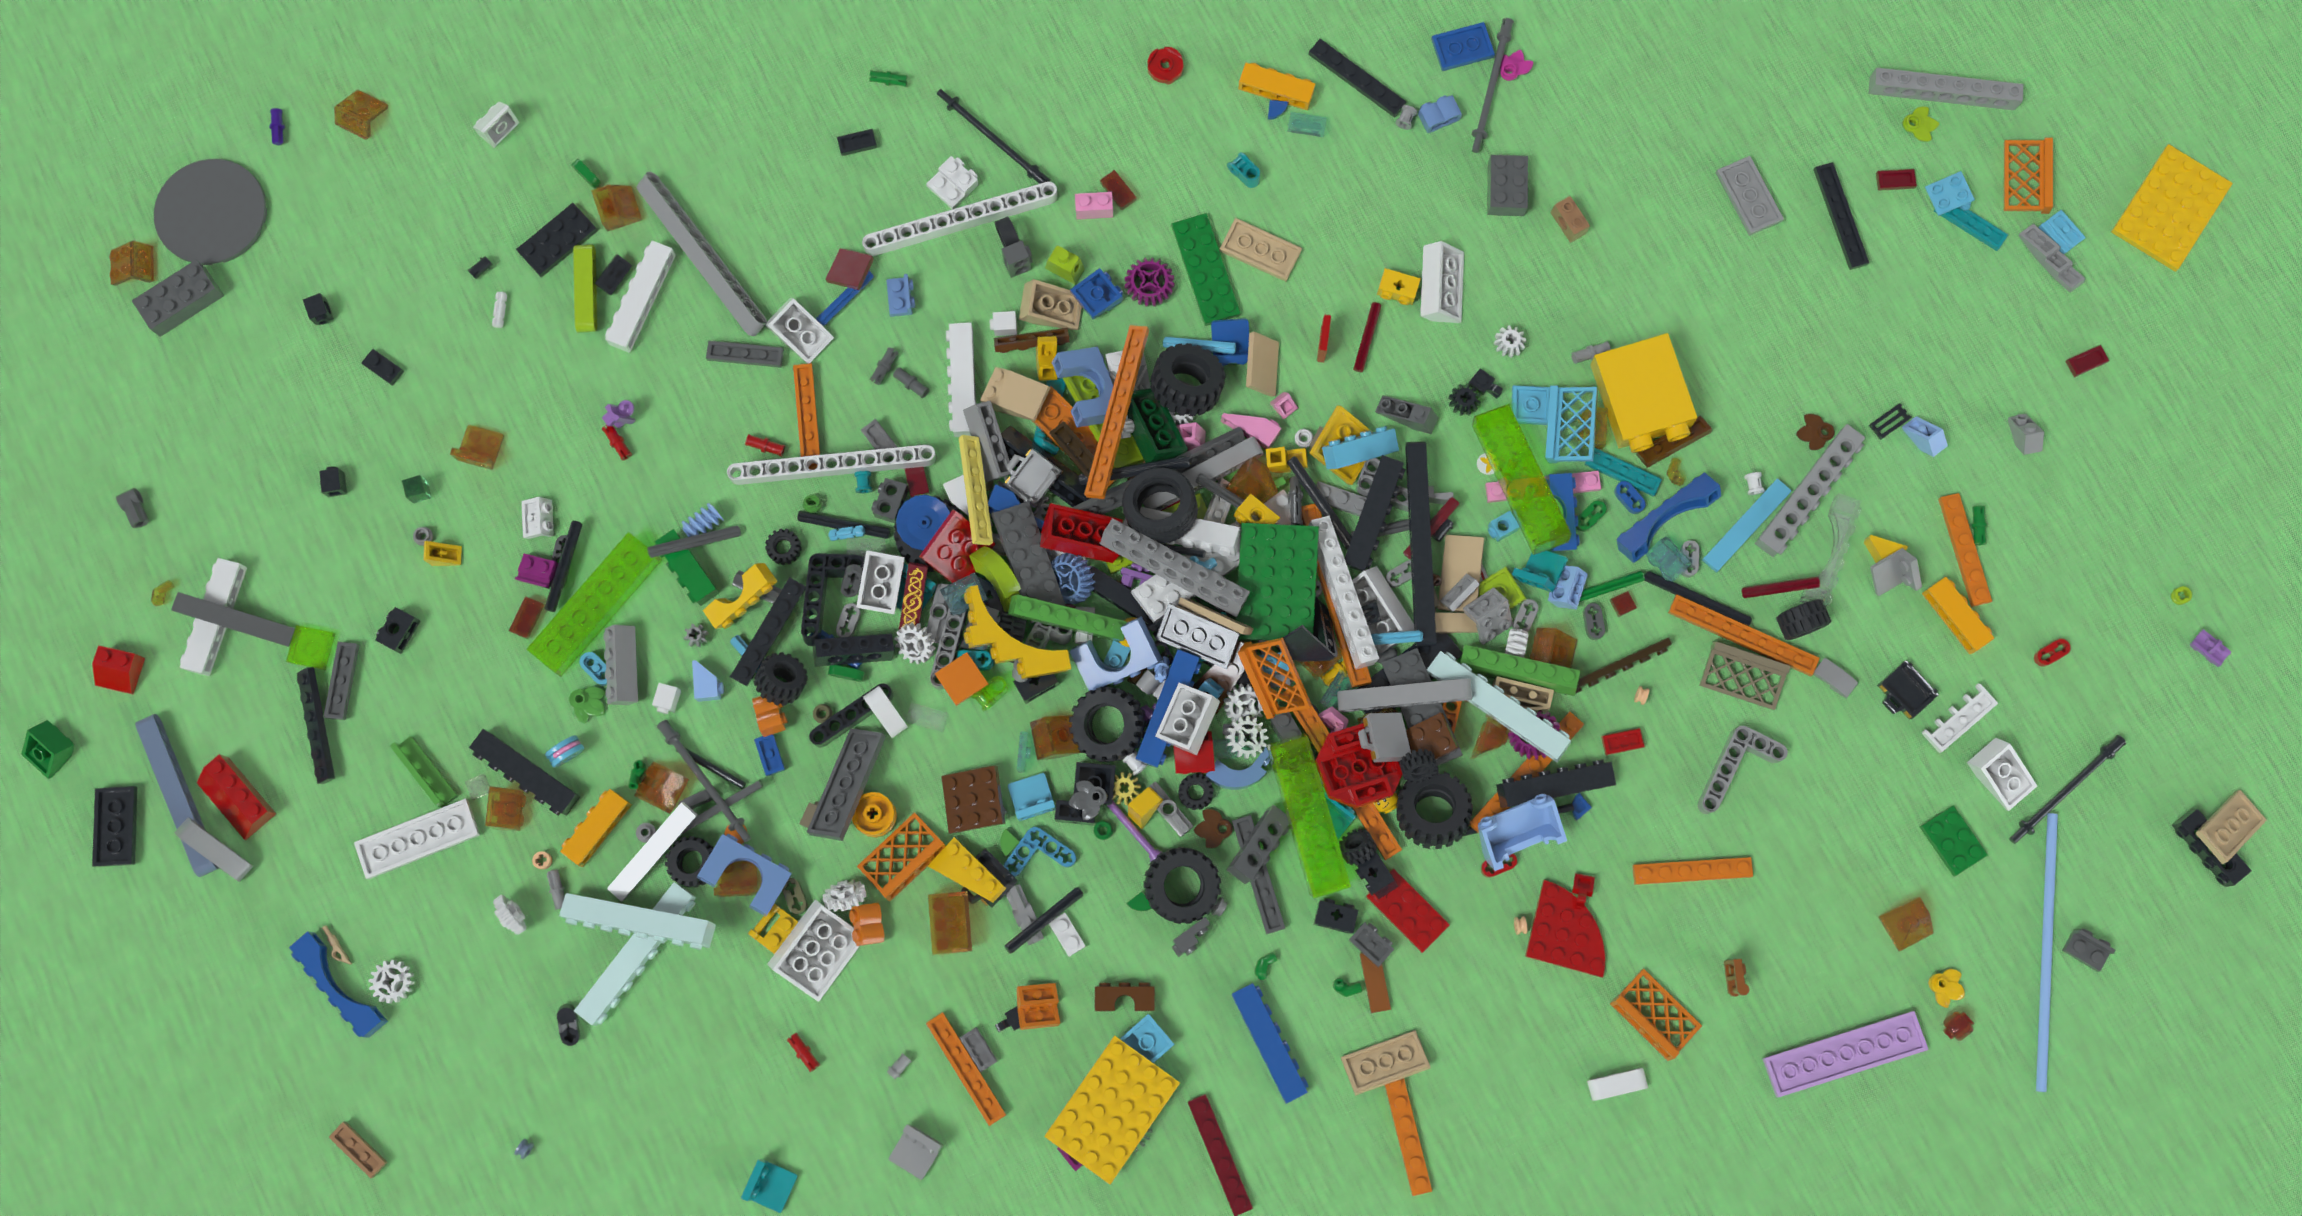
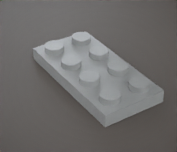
M1751 156L1716 171V175L1749 236L1784 220Z

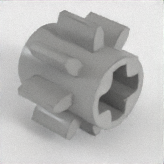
M691 624L689 630L685 629L687 636L684 637V640H690V647L696 644L701 648L703 642H708L705 639V635L709 633L702 631L703 625L700 624L696 627L694 624ZM698 632L697 639H694L695 633Z

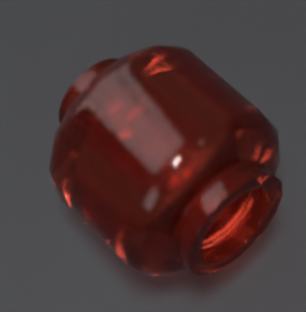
M1955 1011L1943 1021L1945 1026L1943 1031L1951 1040L1955 1038L1958 1041H1962L1974 1031L1972 1026L1974 1022L1964 1011L1962 1013Z

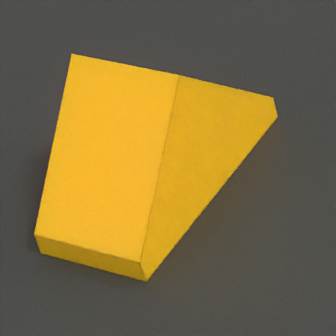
M1873 535L1868 536L1864 540V544L1875 563L1901 548L1904 550L1908 548L1906 545Z
M424 541V561L431 566L461 565L462 546Z
M1147 787L1128 804V816L1143 829L1163 799L1151 787Z

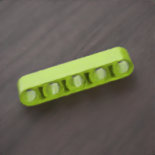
M593 244L575 245L573 248L575 329L577 333L596 332L597 286L594 284L597 281L596 250Z

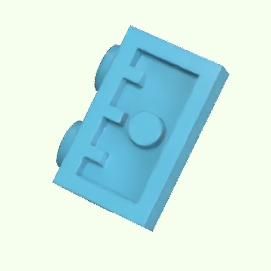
M1044 773L1008 784L1019 822L1056 809Z

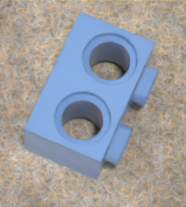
M1565 566L1554 592H1549L1548 601L1559 608L1577 610L1588 574L1579 567Z

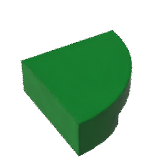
M1142 891L1126 903L1131 909L1136 911L1152 909Z

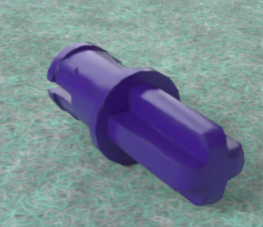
M273 108L270 110L271 124L269 128L271 129L272 144L280 146L283 144V130L285 129L282 121L283 111L279 108Z

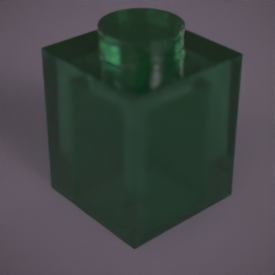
M421 475L401 480L405 496L413 504L432 498L428 481Z

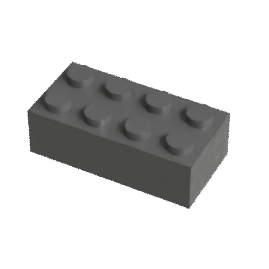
M194 260L133 299L132 302L150 330L161 337L222 298L224 294L206 267L199 261Z

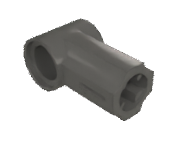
M136 488L116 496L117 503L125 511L132 528L147 525L149 519L142 506L143 498Z

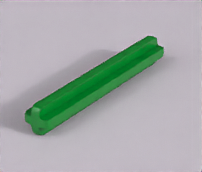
M1638 571L1583 589L1579 602L1643 582L1645 580L1644 573Z

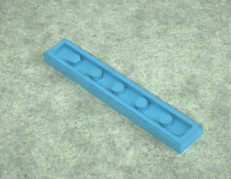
M1777 478L1702 561L1717 573L1792 490Z

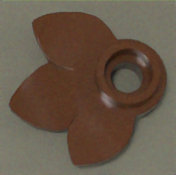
M1806 414L1804 415L1806 426L1800 428L1796 433V436L1801 441L1809 442L1810 450H1819L1824 447L1826 441L1833 438L1835 431L1833 426L1829 423H1824L1820 416ZM1821 430H1825L1827 435H1823Z
M1206 809L1202 811L1205 821L1198 824L1193 831L1197 836L1206 839V848H1216L1223 839L1231 835L1233 827L1230 821L1222 819L1219 812ZM1223 825L1227 830L1220 832L1219 827Z

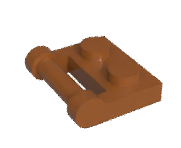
M1742 959L1724 961L1728 994L1733 997L1747 995L1750 988L1745 984L1746 966L1742 963Z

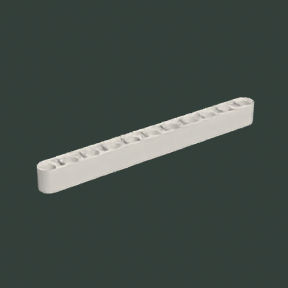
M1044 182L868 234L863 238L862 244L868 255L877 256L996 221L1007 216H1013L1053 204L1058 198L1057 187L1052 182ZM1047 191L1053 192L1052 195H1046L1044 193ZM1029 196L1036 197L1034 200L1031 201L1027 199ZM1016 201L1018 202V204L1012 206L1010 205V202ZM995 206L1000 207L998 211L992 210ZM978 211L983 213L980 216L974 215ZM958 217L965 218L963 221L956 220ZM941 222L947 223L946 226L943 227L939 226V224ZM924 227L929 228V230L926 232L921 231V229ZM906 232L912 233L909 237L903 236ZM887 238H894L891 242H885ZM870 243H876L872 248L867 247Z
M917 445L731 464L727 469V475L732 483L743 485L855 474L858 471L875 472L926 467L935 463L936 454L934 448L930 445ZM926 452H930L932 454V456L928 459L922 457L923 454ZM906 454L913 455V458L909 461L903 459ZM887 456L894 457L892 462L884 461ZM868 458L875 459L873 464H866L865 462ZM849 460L856 461L853 466H847L846 464ZM830 462H837L834 468L828 467ZM811 464H818V467L815 470L809 469V466ZM793 465L799 466L795 472L790 471ZM779 467L778 473H771L772 468ZM755 469H760V470H761L758 475H756V476H753V475H752V471H753V470H755ZM735 471H741L739 477H732Z

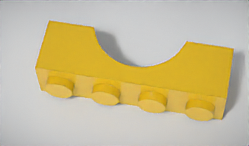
M765 563L754 564L742 575L743 590L736 601L732 602L727 598L715 599L702 610L715 629L729 628L733 625L734 619L744 615L749 606L759 602L760 596L767 594L773 589L772 586L777 580Z

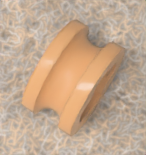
M1639 686L1634 702L1637 703L1639 701L1641 705H1644L1648 698L1649 689H1643L1642 686Z
M540 851L533 856L532 862L536 868L545 870L551 866L552 857L550 854ZM542 855H544V858H547L543 866H541V863H538Z
M1522 916L1521 919L1514 917L1516 935H1519L1520 932L1527 934L1525 916Z

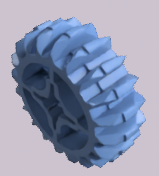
M1064 553L1050 562L1066 604H1078L1085 601L1094 589L1092 584L1096 581L1092 579L1094 575L1090 571L1092 566H1087L1088 560H1083L1081 555Z

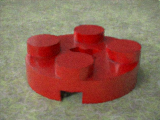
M1172 47L1155 49L1149 55L1147 61L1148 74L1160 83L1172 84L1183 72L1182 56L1179 51ZM1169 62V68H1162L1161 63Z

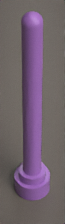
M1114 801L1112 805H1107L1148 852L1150 862L1155 860L1162 851L1154 849Z

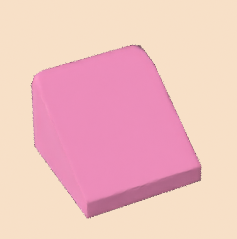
M1282 392L1270 402L1282 419L1287 418L1298 409L1290 394Z

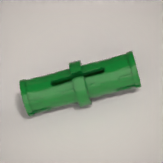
M870 70L871 77H869V82L885 83L886 86L892 84L906 87L907 75L893 74L891 71L886 73Z
M1985 506L1972 507L1973 524H1971V528L1974 529V543L1978 546L1986 545V528L1988 523L1985 522Z

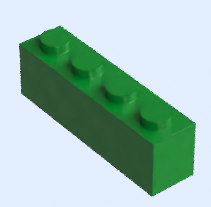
M672 529L657 539L655 544L667 543L681 538ZM689 549L660 556L661 558L665 556L668 561L666 563L668 569L672 573L676 572L679 576L676 580L680 586L688 589L689 593L687 596L693 604L697 602L702 606L719 594V591Z

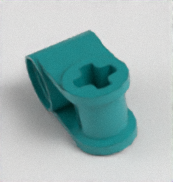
M1240 152L1235 160L1227 163L1229 171L1247 187L1254 188L1258 186L1260 170L1243 152ZM1249 175H1255L1256 177H1255V178H1249L1248 176H1249Z
M957 651V658L967 652L979 671H988L994 666V659L991 658L990 653L987 651ZM984 657H986L988 661H985L983 665L980 661H983Z

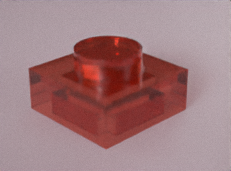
M1628 591L1610 600L1618 618L1637 609Z

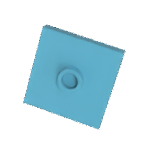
M1513 385L1511 423L1548 425L1550 387Z

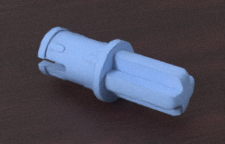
M1163 656V660L1161 658L1157 662L1156 667H1154L1155 680H1159L1160 683L1164 682L1170 670V660L1166 656Z

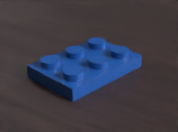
M1484 22L1433 35L1431 38L1442 71L1491 59L1495 56Z

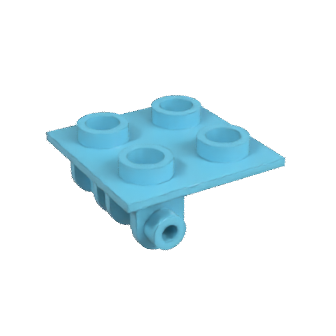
M1961 171L1925 186L1938 216L1958 207L1968 210L1970 209L1971 202L1975 200Z

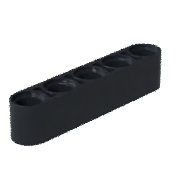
M885 683L875 686L815 727L809 734L810 741L816 747H825L874 713L871 708H863L865 702L863 696L880 686L882 690L887 689L889 691L887 698L891 701L893 699L892 689ZM855 711L856 717L853 720H848V713ZM839 722L840 728L837 731H832L831 725ZM819 733H823V740L821 742H815V736Z

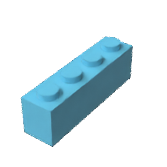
M1387 426L1375 428L1376 432L1371 433V430L1361 432L1358 437L1356 435L1344 437L1345 441L1340 442V439L1329 441V445L1322 447L1326 468L1338 469L1399 451L1395 428L1387 429Z

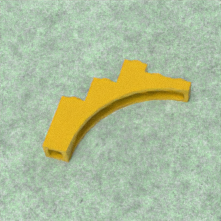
M978 585L970 586L966 589L964 599L966 604H969L968 619L973 625L969 626L966 632H964L965 643L969 645V648L992 645L990 652L992 659H995V664L1018 660L1017 671L1022 679L1067 672L1071 669L1068 650L1051 651L1037 649L1014 639L1000 628L990 616L981 599Z

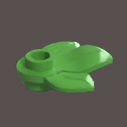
M592 686L586 690L578 689L570 694L569 702L574 707L576 719L586 723L589 715H604L605 708L600 699L606 692L599 687ZM578 695L583 697V701L580 703L575 700Z

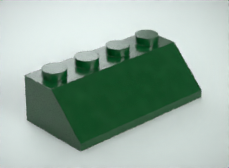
M1151 388L1134 390L1127 415L1128 419L1134 422V431L1131 434L1145 463L1172 459L1186 452L1188 448L1168 408L1160 405V400L1157 401Z

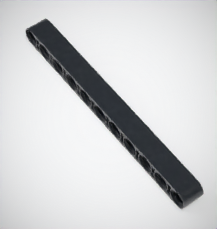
M1406 442L1405 454L1414 631L1419 630L1423 632V640L1415 642V646H1436L1426 442Z
M1091 567L1090 571L1094 573L1092 579L1096 581L1092 584L1094 587L1092 592L1131 617L1139 618L1142 616L1146 625L1152 622L1134 598L1130 589L1097 568ZM1203 661V663L1207 664L1210 667H1213L1215 665L1208 661ZM1244 671L1237 684L1239 686L1242 684L1245 688L1249 683L1252 687L1248 675Z

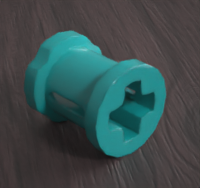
M855 472L854 475L857 479L856 493L865 494L872 492L873 488L870 487L871 472Z

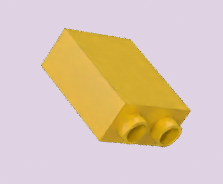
M1668 333L1594 355L1590 366L1618 449L1630 446L1631 452L1636 453L1654 446L1653 438L1666 435L1668 442H1673L1690 435L1689 428L1696 421L1697 415Z

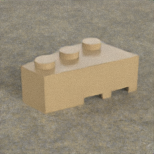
M1496 677L1493 680L1492 687L1497 685L1504 691V695L1508 698L1513 696L1521 702L1520 706L1525 709L1528 707L1537 713L1539 710L1546 713L1551 707L1554 693L1552 689L1502 677Z

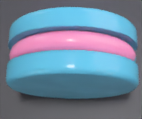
M576 735L561 741L545 753L547 759L552 762L553 768L565 764L585 749L580 741H578L579 738Z

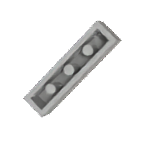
M991 401L978 403L963 409L971 436L979 437L985 482L1011 475L1006 468L1009 458Z
M612 625L605 628L604 632L607 704L631 705L638 702L635 626Z

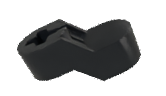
M571 1004L561 1005L557 1012L559 1035L562 1043L567 1046L575 1045L580 1037L577 1013L574 1012L575 1008Z

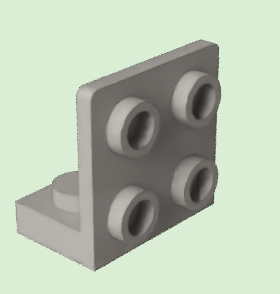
M1903 548L1870 567L1875 593L1878 596L1902 582L1915 591L1922 588L1917 559Z
M1492 588L1463 607L1464 613L1476 623L1479 640L1482 645L1493 640L1494 637L1508 630L1513 625L1508 600L1495 588Z
M907 1124L903 1130V1135L888 1159L922 1180L943 1147V1144L911 1124Z

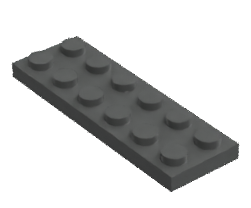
M1029 501L992 513L1011 571L1021 587L1019 590L1020 595L1066 606L1046 549L1040 547L1041 535Z
M1417 648L1381 662L1390 686L1431 682ZM1441 703L1400 707L1408 728L1438 713H1443L1457 743ZM1460 747L1436 759L1437 766L1463 756Z
M850 728L807 829L809 835L843 841L886 738L883 733Z

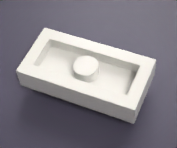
M1063 913L1049 923L1069 957L1086 947L1066 913Z

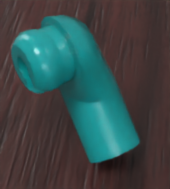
M1037 432L1036 436H1034L1035 443L1043 450L1056 455L1059 447L1045 440L1047 437L1045 433Z

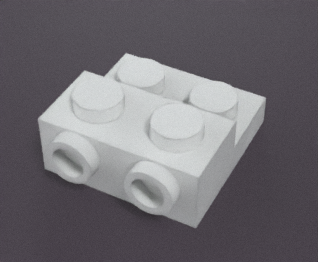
M952 156L938 168L939 172L926 183V186L951 209H955L979 184L977 174L972 169L966 170L963 167L965 165L963 161L958 157L954 159Z

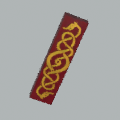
M913 562L908 564L899 630L905 624L909 625L913 622L916 626L920 623L928 565Z

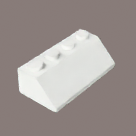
M1443 241L1424 245L1421 317L1434 322L1461 323L1464 252Z
M1377 566L1363 571L1352 580L1361 607L1377 602L1381 621L1368 626L1371 634L1414 631V623ZM1369 609L1367 611H1364L1363 613H1368L1370 611H1373L1374 609ZM1373 615L1365 619L1366 621H1368L1376 617L1375 615ZM1399 643L1375 645L1379 653H1383Z

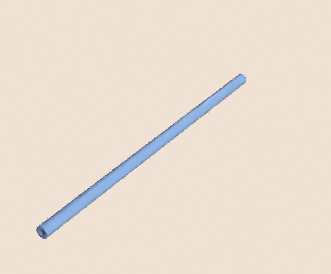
M2054 813L2047 814L2036 1091L2047 1092L2058 814Z

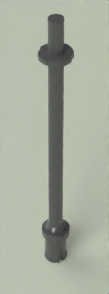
M1510 18L1502 19L1501 29L1497 34L1499 44L1478 128L1473 130L1471 134L1475 137L1472 148L1473 153H1479L1482 139H1486L1488 133L1484 130L1506 43L1511 41L1512 37L1511 30L1514 21Z
M668 720L661 721L657 728L666 738L665 742L676 748L731 823L728 829L730 831L736 830L743 841L748 842L751 836L742 826L745 820L743 818H736L679 741L680 734L674 731Z

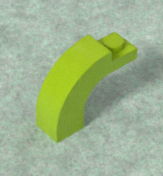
M984 546L969 555L975 571L984 575L991 582L1004 611L1008 612L1011 597L1013 595H1020L1019 590L1021 587L1006 562L995 551Z

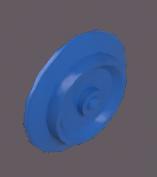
M928 495L914 496L905 501L898 511L896 518L897 532L903 542L911 548L923 551L950 512L946 505L936 497Z

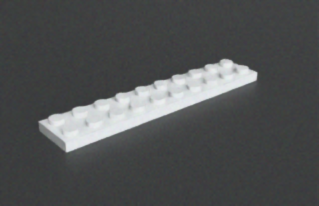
M1282 490L1263 504L1280 517L1277 524L1291 525L1290 499L1288 494ZM1256 515L1251 516L1255 521L1260 520ZM1237 521L1231 524V526L1240 527L1241 531V524ZM1240 543L1236 556H1223L1211 551L1206 552L1204 558H1197L1204 562L1213 557L1217 562V566L1210 569V571L1223 577L1239 566ZM1157 574L1131 591L1153 623L1164 617L1170 602L1180 606L1178 604L1180 597L1191 599L1195 596Z

